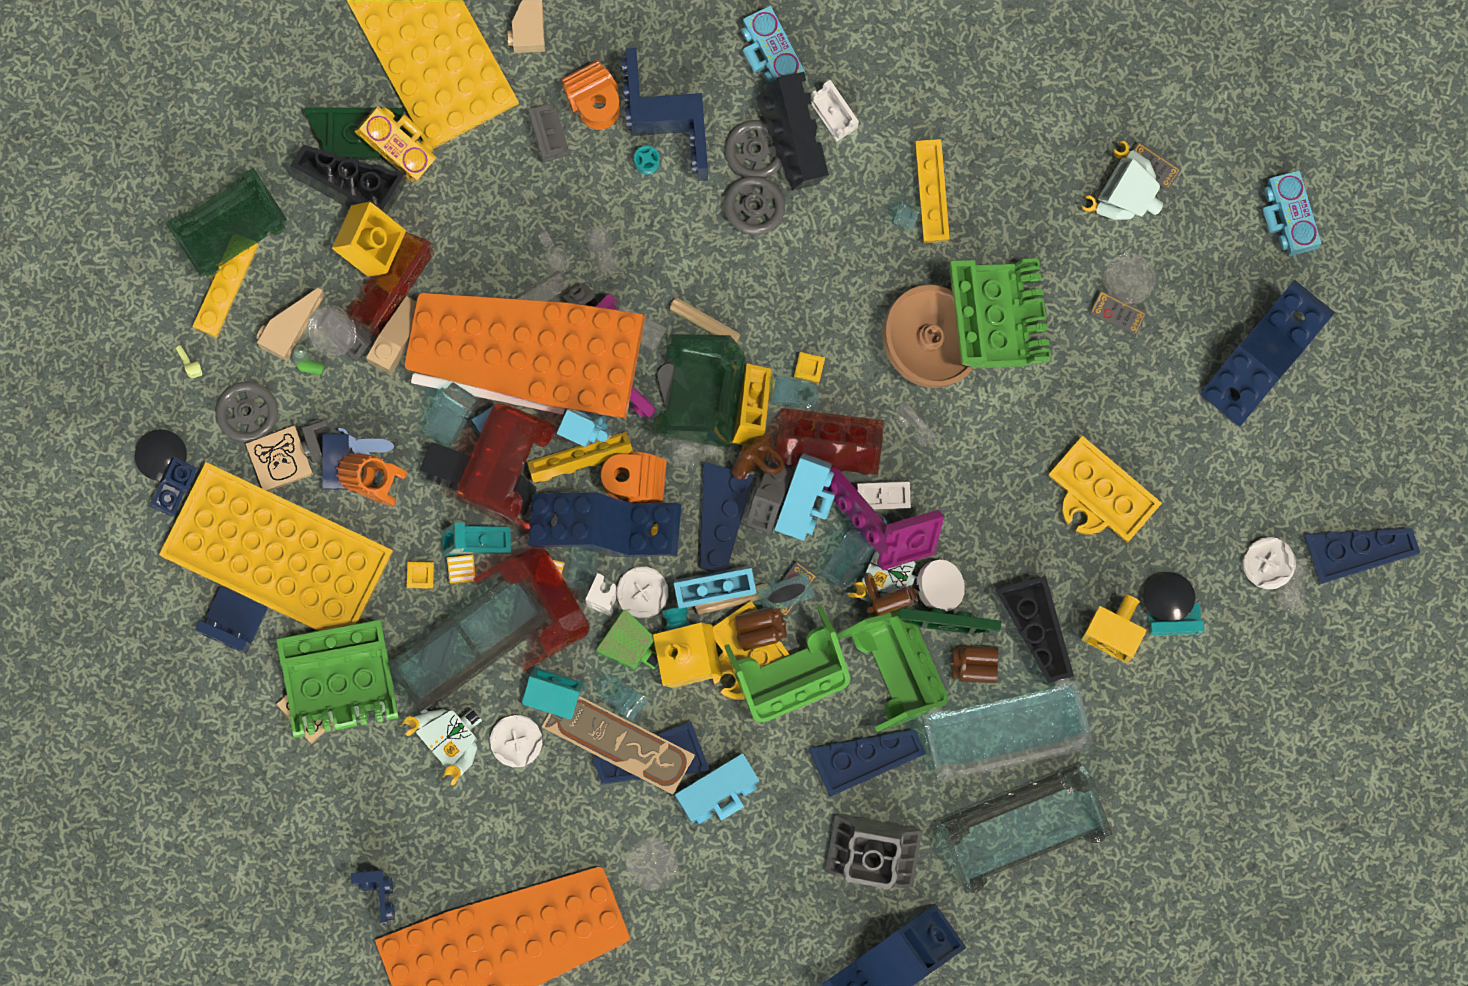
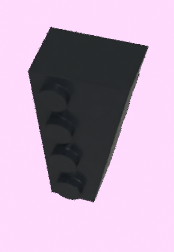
M804 72L778 77L756 97L758 108L762 112L767 125V131L771 135L776 148V155L782 163L785 178L789 182L792 191L817 185L829 176L821 142H816L815 138L818 129L816 119H811L808 104L812 103L810 94H805L802 84V82L806 81Z
M307 145L301 147L290 165L291 177L348 208L351 205L371 202L386 215L406 184V172L385 169L384 166L370 165L359 162L358 159L351 157L349 159L337 156L336 153Z
M431 442L419 469L426 475L425 480L435 485H440L442 482L449 485L448 488L460 494L467 492L476 500L481 502L489 501L500 509L511 510L523 516L526 515L532 501V496L537 489L524 475Z
M1042 576L996 589V593L1048 684L1053 686L1075 680L1047 577Z

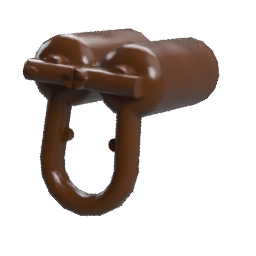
M768 434L756 437L751 445H745L741 448L731 470L734 477L746 479L751 471H757L760 468L768 474H778L783 470L784 461L770 447V436ZM767 453L778 462L777 468H770L764 463Z
M871 573L865 574V585L873 605L867 609V612L884 615L918 602L912 585L881 596Z
M768 607L735 617L743 651L776 644L780 639L787 636L786 623L781 615L780 608L773 609Z
M961 646L960 648H953L952 661H950V666H952L951 677L959 679L961 682L997 683L998 647Z

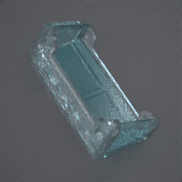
M1070 678L1055 681V686L1049 690L952 712L942 711V707L933 708L926 711L927 714L922 717L936 785L1087 751L1093 742L1078 680L1071 682Z

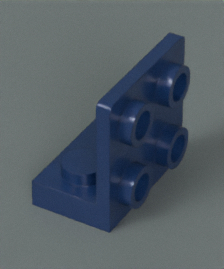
M222 586L219 588L204 622L199 620L195 630L205 637L247 655L268 607Z
M383 870L351 873V884L358 887L361 891L377 890V885L379 886L381 925L385 927L391 926V920H395L394 904L389 903V894L393 893L392 878L387 876V873Z

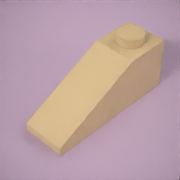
M542 0L521 1L512 21V30H508V45L513 46L514 53L545 52Z
M315 289L272 318L267 326L263 325L256 337L259 339L257 342L259 347L287 362L294 346L297 345L325 296L323 290Z
M407 296L379 334L366 357L369 364L390 375L393 374L408 347L417 303L415 300Z

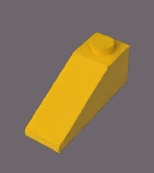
M746 364L732 443L751 445L756 437L764 435L772 369Z

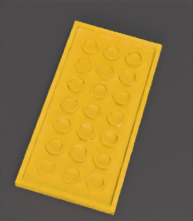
M347 0L411 120L423 130V133L420 135L422 140L433 149L519 104L463 0Z
M205 462L159 556L316 631H323L358 624L393 554V550Z

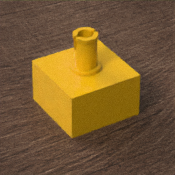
M371 202L351 205L332 249L368 277L386 274L406 230Z
M1125 594L1116 614L1099 606L1081 640L1128 664L1134 657L1147 631L1130 621L1140 601Z
M701 622L653 634L663 686L676 688L722 676L712 625Z

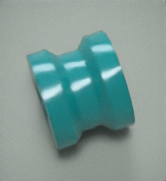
M649 145L639 147L634 155L636 169L644 175L655 173L660 165L658 151Z
M687 607L662 611L663 618L666 619L667 623L665 631L690 625L686 618L688 614Z

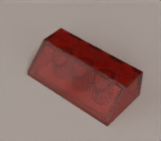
M406 232L388 272L378 275L375 280L371 279L365 287L364 292L366 294L361 302L357 300L351 308L350 314L352 316L350 318L357 326L378 338L433 257L434 251L431 242Z
M781 408L776 452L782 457L784 465H798L800 457L804 453L831 463V468L839 469L841 472L849 471L863 475H878L884 420Z

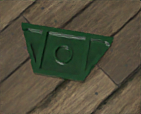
M304 107L305 114L323 150L336 153L337 156L348 159L351 157L358 160H380L381 155L354 132L374 108ZM387 108L395 115L393 120L396 122L404 115L403 108Z
M900 608L899 619L908 620V623L919 628L966 634L1001 631V620L972 617L970 612L956 611V615L945 614L946 610L940 608H930L929 612Z

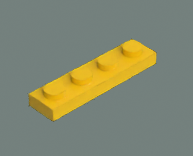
M941 139L916 141L923 243L947 242L950 238Z
M234 234L192 326L194 329L216 338L218 337L257 251L258 243Z
M627 432L613 435L603 442L597 440L595 443L590 442L586 447L580 445L528 461L527 463L533 483L538 481L544 482L564 473L571 474L577 469L597 466L614 455L629 454L633 450Z

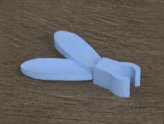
M338 428L339 431H342V432H344L345 434H348L345 429H343V428ZM349 435V447L352 448L354 454L370 455L369 452L383 453L394 448L393 443L386 439L371 438L357 440Z

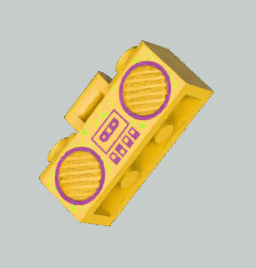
M379 106L375 107L354 132L397 170L406 172L407 179L411 182L417 181L436 159L432 154L434 150L424 141H421V143L416 141L423 133V130L406 115H402L396 122L393 120L395 115L386 107L382 109ZM401 126L412 134L411 138L400 129Z

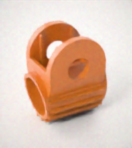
M598 60L561 79L573 113L577 111L584 124L592 129L603 130L611 127L617 121L620 114V106L616 90L619 88L611 74ZM596 103L605 104V106L601 109H596L593 107V105Z
M643 452L614 455L602 467L601 479L603 487L610 497L632 504L661 503L664 497L666 460ZM620 473H627L629 475L628 480L625 482L617 481L616 477Z
M350 453L349 456H344V459L339 461L340 465L336 468L338 469L336 476H338V482L343 485V488L355 491L357 494L383 505L395 507L396 498L387 494L394 477L397 476L404 479L407 477V471L391 463H385L383 459L377 458V456L361 453ZM363 467V476L360 478V472ZM376 472L383 473L384 479L380 486L372 488L371 485Z

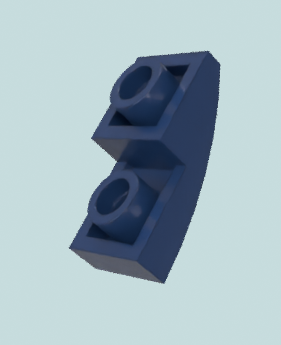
M349 434L322 435V490H348L343 488V485L338 482L339 478L336 476L338 469L336 468L339 467V461H342L344 456H349Z
M173 457L159 482L149 507L168 516H175L184 493L189 489L197 467Z

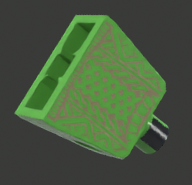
M624 609L597 648V653L636 671L641 662L653 670L659 664L657 653L651 649L654 644L653 635Z

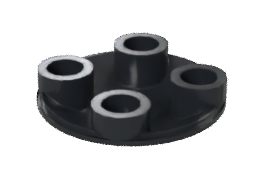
M168 430L149 432L141 438L135 450V462L140 472L147 478L156 481L161 480L173 457L184 462L187 459V449L184 442L178 435Z
M1163 572L1153 576L1147 582L1143 591V601L1153 619L1174 622L1189 616L1195 604V591L1191 583L1182 575L1174 572Z

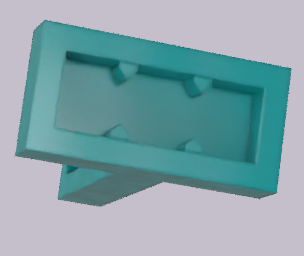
M453 523L442 530V557H452L456 554L511 553L510 527L465 526V523Z

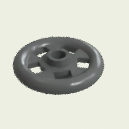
M750 120L743 122L735 127L727 138L725 145L726 159L730 167L742 177L759 176L767 178L775 174L782 166L780 159L776 155L775 145L768 147L767 142L764 140V138L769 136L765 121ZM757 130L758 137L747 139L746 132ZM736 143L744 144L743 154L735 152ZM758 145L761 150L758 153H754L751 147ZM770 154L774 160L767 166L762 161ZM746 159L756 163L754 169L743 166Z
M748 176L736 181L729 188L724 200V209L728 220L736 229L750 235H761L772 231L782 221L785 213V199L781 190L772 181L764 177ZM752 186L763 188L762 195L751 193ZM738 193L745 195L742 204L735 202ZM773 198L775 208L768 209L766 199ZM750 204H758L759 209H751ZM741 211L750 217L746 222L738 216ZM765 214L768 221L759 224L756 218H760Z
M240 382L232 385L221 395L216 407L217 422L223 433L235 441L244 443L252 442L268 435L275 426L278 417V406L275 397L266 387L255 382ZM246 392L248 398L237 402L235 396ZM258 396H261L266 403L261 408L254 401ZM234 407L235 418H227V408ZM249 407L251 408V413L247 416L243 415L242 410ZM260 414L266 417V421L261 427L255 424ZM238 423L249 425L247 432L236 430Z

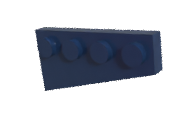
M704 462L700 569L719 572L728 569L754 475L749 474L746 479H737L733 476L732 469Z
M1412 528L1303 535L1320 585L1420 554Z
M692 722L657 734V736L695 755L684 775L710 772ZM601 757L593 759L602 785L643 780Z
M916 730L808 749L829 797L926 755Z

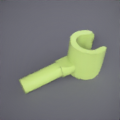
M177 346L176 350L183 360L188 376L190 378L202 376L199 361L190 363V359L182 346Z

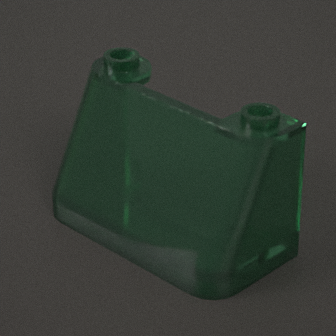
M254 168L242 174L244 178L240 180V185L235 181L232 183L233 186L190 213L189 211L184 214L186 219L183 217L178 219L176 216L166 222L167 227L200 277L205 275L207 278L213 277L221 271L219 267L269 235L272 234L275 237L286 230L287 218Z
M672 334L671 343L667 346V357L671 359L675 369L667 410H661L659 415H656L654 420L655 430L663 437L729 448L733 441L745 371L744 352L731 335Z

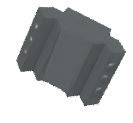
M848 814L835 815L825 871L834 876L846 878L847 882L885 889H891L892 886L899 888L913 887L922 830L914 826L903 827L897 823L875 821L865 817L854 818Z

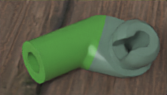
M295 345L292 351V359L298 370L322 376L325 364L312 361L305 345Z

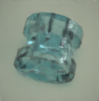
M901 201L893 225L906 226L907 230L913 231L921 207H911L907 202Z

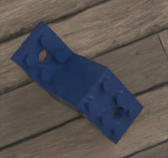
M626 48L627 57H622L623 80L628 79L629 81L623 82L625 104H630V107H625L627 129H632L633 136L689 132L690 149H695L696 151L691 152L692 174H697L698 181H707L708 163L702 93L640 98L636 48Z
M1294 280L1265 317L1235 349L1200 395L1240 427L1299 358L1335 312ZM1294 310L1302 312L1305 320L1297 318ZM1230 387L1237 389L1240 396L1233 395Z
M597 492L533 494L528 546L580 547L610 557L677 556L682 504L676 502L632 504ZM557 514L558 521L552 526L551 520ZM657 523L658 532L652 536V527Z
M935 904L855 962L825 981L822 985L914 986L967 947Z

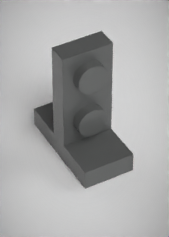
M770 461L768 467L777 468L778 463ZM784 466L783 470L778 474H768L765 472L760 487L757 488L746 523L747 526L771 534L794 469Z

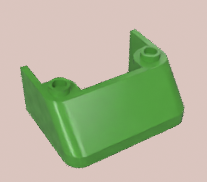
M822 605L817 607L822 626L808 633L806 637L808 648L760 668L757 660L754 658H744L737 661L730 645L724 646L734 675L755 721H770L841 691L850 683V675L835 630Z
M900 610L865 619L836 634L838 640L852 636L853 643L858 650L863 653H873L892 697V700L885 704L884 714L888 721L876 726L877 732L901 725L946 705L948 701L947 692L919 628L908 623V620L899 619Z

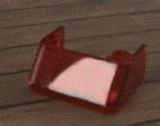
M498 403L492 408L460 480L458 494L461 499L496 520L529 531L530 525L518 518L522 508V499L513 490L533 444L540 447L548 445L552 437L567 441L571 440L558 435L559 428L552 423L513 406Z
M533 547L521 552L473 578L476 586L499 573L507 582L512 584L520 583L528 578L554 622L541 633V644L546 652L523 665L526 672L583 640L589 633L590 625L548 551L542 547Z

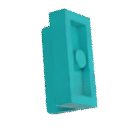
M1199 603L1194 604L1189 616L1174 622L1155 620L1148 611L1149 636L1192 635L1204 632V621H1201Z
M534 667L529 676L522 704L563 718L572 719L584 682Z

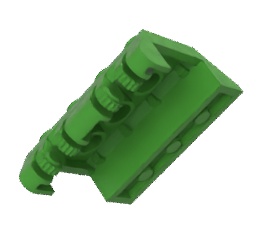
M1022 259L1015 264L975 265V260L949 262L961 364L975 369L1024 367L1052 360L1050 349H1041L1050 346L1049 339L1030 341L1029 337L1030 334L1042 333L1048 330L1047 324L1042 323L1047 321L1044 298H1037L1044 295L1043 290L1035 288L1024 291L1023 284L1042 280L1041 273H1035L1040 271L1039 259Z
M381 620L276 639L284 674L294 738L305 736V726L308 728L309 735L315 734L314 721L322 720L325 732L331 731V721L334 722L335 730L356 727V717L360 716L361 725H367L368 717L366 711L375 710V718L378 722L384 721L382 713L386 711L387 721L399 719Z

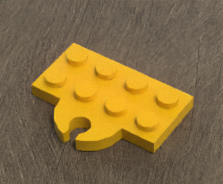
M1083 436L1048 475L1067 492L1062 505L1065 523L1067 525L1070 524L1073 514L1076 512H1083L1086 515L1087 522L1084 525L1078 526L1075 531L1079 534L1093 535L1100 533L1108 526L1128 543L1162 504Z
M752 601L713 627L715 642L723 652L718 657L722 676L731 674L736 680L733 687L724 688L720 693L733 700H745L732 670L724 648L725 645H730L737 661L744 658H754L757 660L760 668L790 656L780 641L776 644L743 651L735 617L756 611L757 608ZM722 676L713 678L714 685L720 682Z

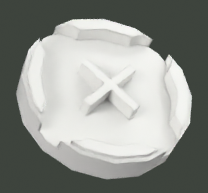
M1274 537L1261 538L1249 547L1243 559V568L1248 579L1257 587L1267 590L1276 589L1286 584L1293 576L1296 568V559L1291 547L1282 540Z
M939 559L925 564L920 569L917 577V585H919L920 589L918 593L925 606L949 611L955 609L961 603L964 596L965 583L962 574L955 565L949 561Z
M635 567L620 578L617 586V599L621 608L628 611L633 617L639 619L650 618L657 615L665 607L668 600V585L664 577L657 570L649 567Z
M513 715L501 719L493 728L490 736V744L494 756L502 764L513 768L524 767L532 763L540 754L543 745L542 734L537 724L530 718L522 715Z

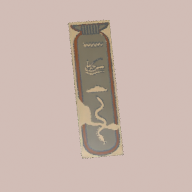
M581 696L578 698L572 719L549 713L542 725V728L671 794H674L695 756Z

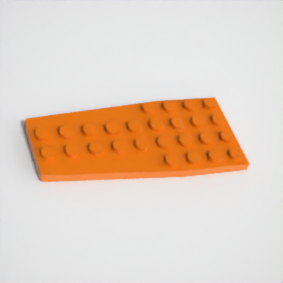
M421 293L417 298L405 368L415 373L441 378L550 407L572 408L581 412L626 419L645 315L563 302Z
M596 867L448 911L379 938L375 942L392 986H539L627 943L630 937L605 871L601 867Z

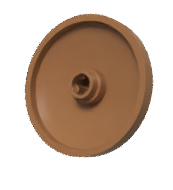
M937 285L918 286L903 293L892 303L883 322V345L891 364L904 378L922 387L942 388L960 381L972 371V367L961 364L952 290Z

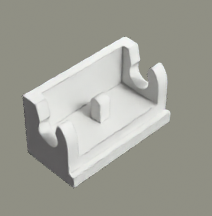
M831 80L824 83L823 88L818 92L815 90L811 93L812 107L836 142L858 128V119Z
M909 481L856 483L857 491L873 509L911 508Z
M597 573L585 599L588 607L611 617L613 613L612 607L617 598L616 586L612 584L610 591L605 589L604 576Z

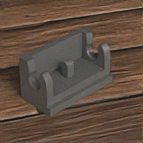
M547 104L528 109L543 163L569 156L570 152L556 106Z

